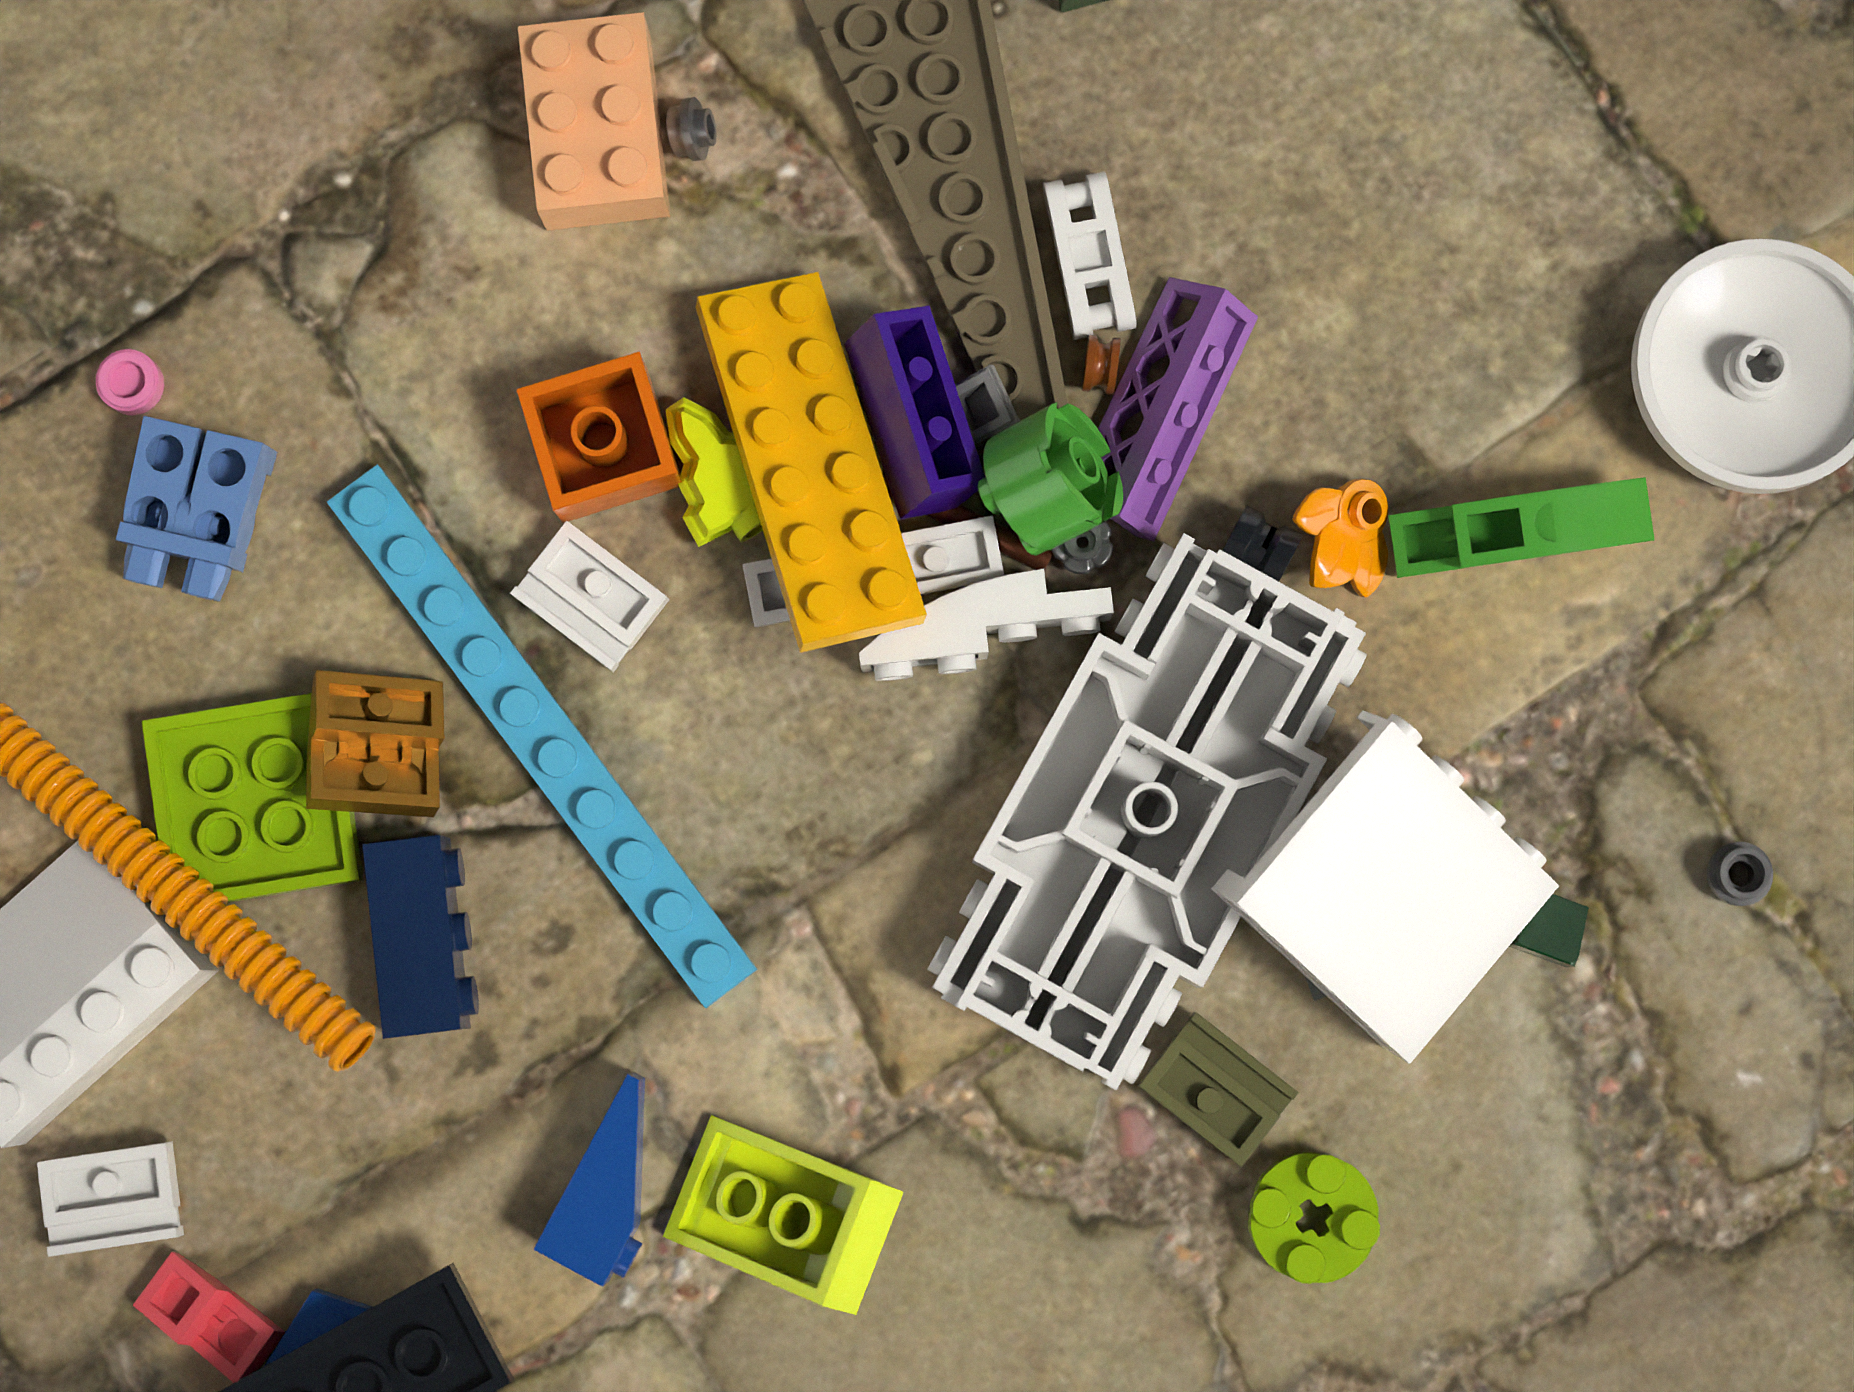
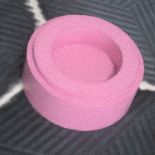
M124 349L110 354L100 364L96 374V388L101 399L115 411L125 415H140L151 410L159 402L164 390V378L159 366L147 355L137 350Z

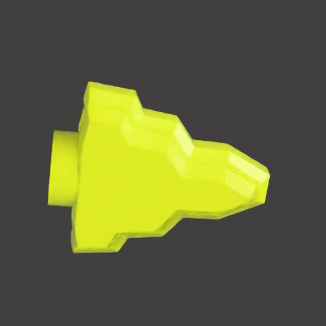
M685 397L681 398L666 409L670 444L684 464L680 475L681 482L678 483V486L689 506L682 518L698 547L733 530L740 542L747 541L761 533L763 529L734 434L729 433L714 412Z

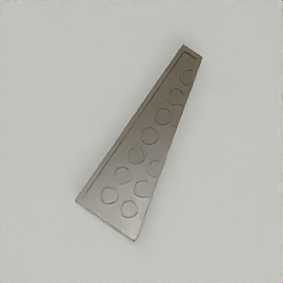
M802 0L975 372L988 365L995 366L1020 421L1053 403H1057V408L1068 404L990 0Z

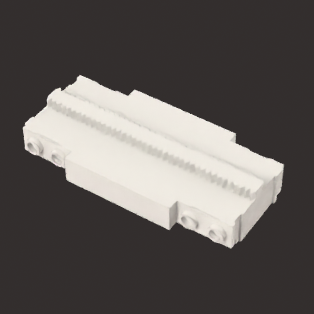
M1185 533L1175 549L1163 543L1145 576L1156 582L1145 604L1134 598L1132 599L1115 630V633L1125 637L1123 644L1120 645L1098 633L972 861L975 865L994 875L990 884L988 885L979 879L976 880L959 911L960 914L970 919L958 941L945 936L927 969L938 975L932 988L943 993L941 998L963 1011H965L966 1007L970 1008L1081 1071L1084 1068L1089 1069L1103 1077L1101 1082L1114 1090L1118 1089L1122 1079L1133 1084L1140 1074L1151 1052L1150 1049L1142 1045L1146 1035L1154 1022L1162 1027L1166 1025L1181 998L1182 992L1173 988L1176 980L1180 978L1196 988H1203L1241 918L1211 888L1227 869L1245 878L1295 819L1327 760L1322 755L1305 747L1308 739L1317 744L1320 742L1336 713L1334 708L1327 705L1336 687L1340 683L1349 688L1367 656L1366 653L1358 650L1366 633L1356 628L1357 622L1344 616L1345 612L1338 608L1334 611L1329 610L1220 549L1217 553L1210 549L1206 551L1193 544L1195 539Z

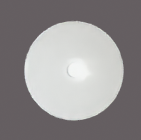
M1747 239L1714 247L1696 256L1676 271L1660 287L1647 305L1635 334L1631 360L1632 385L1637 405L1650 433L1662 449L1681 467L1710 484L1728 490L1754 494L1779 493L1809 485L1831 474L1854 457V276L1829 257L1811 248L1774 239Z

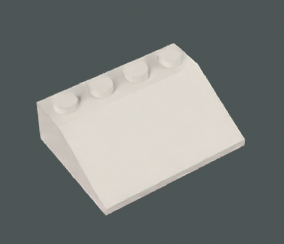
M78 841L0 909V1148L24 1145L29 1142L219 971L205 954L195 949L193 941H187L180 935L181 927L175 929L170 927L165 922L166 914L159 916L151 910V902L144 903L137 898L136 889L129 890L122 884V877L116 878L107 871V864H99L93 859V851L86 852L79 846Z

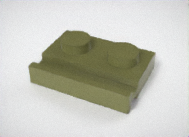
M1197 1012L1192 1013L1183 1028L1175 1035L1137 1085L1240 1167L1244 1165L1281 1117V1113L1299 1093Z

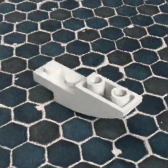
M1044 569L1008 574L975 583L924 605L927 616L923 624L880 634L859 652L860 666L862 672L874 671L876 681L913 677L912 667L938 664L939 674L965 673L977 670L976 660L988 658L987 634L998 633L999 642L1032 640L1037 638V628L1062 626V634L1064 636L1096 633L1101 631L1100 622L1110 621L1114 613L1111 587L1047 594Z

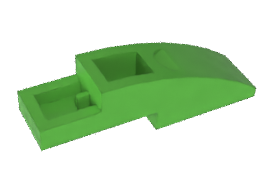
M1646 477L1499 497L1388 515L1397 578L1655 540Z

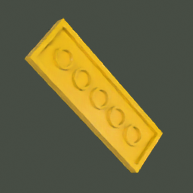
M815 272L698 296L695 308L800 653L923 624L927 613L819 273Z

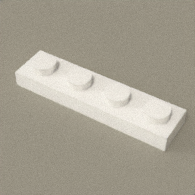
M993 516L901 533L921 596L963 588L1004 576ZM772 559L742 564L754 627L790 621Z

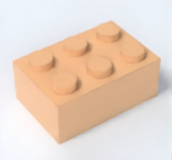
M644 12L518 26L536 208L546 230L670 217L652 43Z

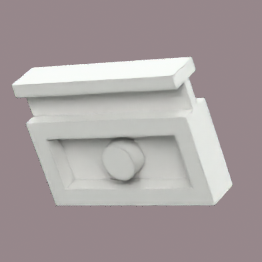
M568 521L563 524L528 569V574L518 587L515 586L510 592L513 597L612 672L617 669L622 658L629 649L631 650L669 601L665 594Z
M173 1141L37 1162L44 1227H48L49 1235L48 1257L169 1239L184 1235L183 1225L180 1226L178 1206H180Z

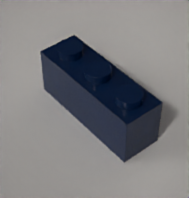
M442 835L362 844L383 1039L470 1029L469 1015L478 1014L479 999L475 977H465L463 951L471 950L472 933L468 913H458L456 887L465 885V869L461 849H452L451 839Z

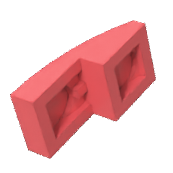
M177 1252L170 1253L133 1304L137 1310L177 1344L191 1346L233 1383L259 1370L285 1334L283 1329L257 1308Z

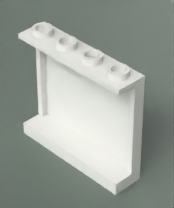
M1363 710L1357 718L1370 731L1245 878L1227 869L1211 889L1381 1047L1410 1064L1559 885L1541 868L1547 860L1536 848L1520 837L1516 836L1512 840L1501 829L1506 820L1500 812L1480 797L1475 796L1472 800L1459 788L1465 780L1454 767L1436 755L1430 759L1417 746L1423 738L1409 723L1395 714H1391L1388 719Z

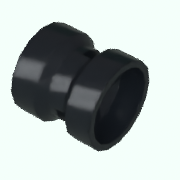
M1246 505L1222 551L1279 582L1303 534L1288 526L1276 528L1266 523L1263 513Z

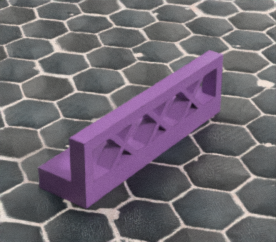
M1172 277L1168 278L1098 428L1111 451L1101 458L1107 471L1114 467L1116 472L1119 471L1123 486L1121 511L1110 519L1136 537L1154 542L1258 319L1257 315L1225 288ZM1182 300L1197 301L1198 304L1191 319L1174 330L1172 321ZM1168 355L1170 364L1165 375L1148 386L1146 377L1152 364ZM1142 411L1144 420L1138 433L1122 442L1120 433L1126 420Z

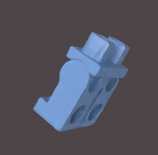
M143 416L124 506L123 522L120 521L116 536L117 541L127 544L123 579L156 588H163L170 556L187 559L189 562L181 592L220 602L229 582L231 571H244L248 555L245 552L253 534L255 514L266 475L271 476L278 452L262 442L209 430L205 432L200 428Z

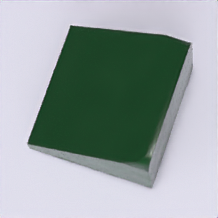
M1552 894L1509 947L1563 967H1575L1580 953L1589 907Z

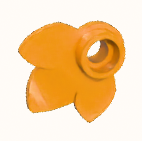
M1353 479L1338 489L1320 487L1306 495L1296 509L1292 518L1293 522L1304 532L1315 536L1309 575L1311 587L1331 588L1350 581L1353 589L1360 597H1368L1379 586L1388 560V548L1382 532L1388 518V501L1383 489L1376 482L1369 479Z

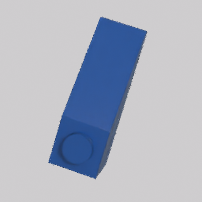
M635 1072L626 1075L533 1249L601 1287L610 1281L613 1273L622 1278L626 1276L643 1244L633 1238L641 1220L645 1078Z

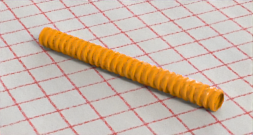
M0 703V776L7 777V783L15 789H21V794L26 800L30 802L35 801L36 808L43 814H49L50 821L56 826H64V833L73 840L78 839V844L86 852L93 851V859L101 865L107 864V871L114 877H122V884L129 890L136 889L137 898L144 903L151 902V910L159 916L166 914L165 922L174 929L181 927L180 935L187 941L195 940V949L200 953H210L209 961L217 967L225 966L224 974L229 979H240L239 987L244 992H255V1002L261 1006L269 1004V1014L275 1019L284 1017L283 1026L288 1031H300L298 1039L305 1045L314 1044L313 1053L319 1058L329 1057L328 1066L336 1072L345 1070L354 1065L371 1046L376 1032V1027L371 1022L361 1023V1014L356 1009L350 1008L346 1010V1001L341 996H330L331 987L324 982L315 983V973L310 969L300 970L301 961L295 956L286 957L287 949L280 943L271 944L272 936L265 930L256 931L257 923L252 918H242L243 911L237 905H227V896L220 891L213 892V884L205 878L199 879V872L192 866L184 867V859L177 853L170 854V847L162 840L156 841L155 833L148 828H141V821L133 815L127 816V809L118 802L113 803L112 796L105 790L98 791V784L90 777L84 778L83 770L76 765H70V759L61 752L56 753V747L52 743L42 740V736L37 730L28 728L27 722L19 715L14 716L12 708L5 703Z

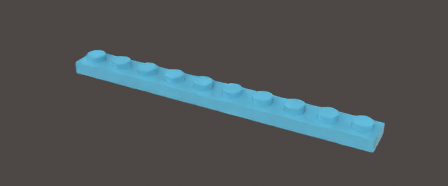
M377 464L328 500V505L704 1008L710 1007L758 970L384 470Z

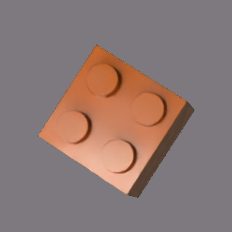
M640 351L516 389L552 509L562 523L679 487L678 483L681 482L680 473L648 369Z

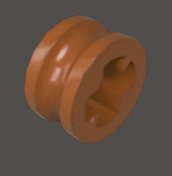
M1089 335L1082 391L1090 392L1093 387L1100 386L1105 390V394L1114 395L1120 353V338L1112 337L1109 343L1104 344L1098 341L1096 335Z

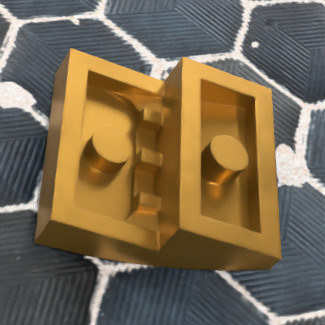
M316 670L313 676L309 717L306 809L434 818L440 808L438 749L445 739L443 681Z

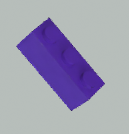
M930 305L875 313L844 345L899 518L906 519L957 508L978 491V482L985 475Z

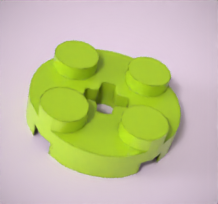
M1298 1152L1285 1156L1270 1165L1262 1173L1253 1190L1254 1194L1250 1201V1213L1248 1212V1229L1256 1250L1277 1272L1300 1283H1329L1349 1275L1366 1260L1372 1246L1376 1244L1380 1236L1379 1208L1370 1184L1354 1166L1329 1154ZM1309 1199L1317 1207L1327 1204L1330 1210V1215L1324 1219L1327 1228L1318 1235L1311 1228L1301 1232L1296 1224L1303 1217L1300 1205Z

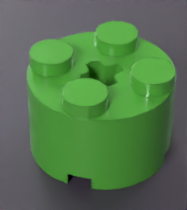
M1053 403L993 435L985 445L984 469L986 477L978 482L980 497L989 511L994 514L1002 513L1011 528L1018 534L1023 547L1031 555L1037 556L1047 550H1052L1106 522L1108 519L1119 514L1123 504V486L1119 471L1109 476L1101 458L1111 452L1106 440L1089 417L1079 408L1069 403L1060 408H1057V403Z

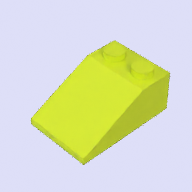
M711 1115L662 1237L821 1306L856 1315L904 1192Z

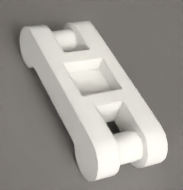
M1105 171L1086 175L1085 182L1064 185L1062 180L1043 183L1044 200L1051 224L1073 339L1088 338L1089 335H1093V330L1115 326L1117 332L1136 329L1135 310ZM1087 206L1091 207L1094 219L1072 223L1069 210ZM1107 285L1110 302L1089 306L1085 289Z

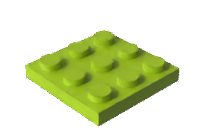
M312 693L142 720L158 841L162 840L170 847V854L177 853L184 859V867L192 866L199 872V879L205 878L213 884V892H222L228 897V902L364 880L354 812L306 809L307 749Z

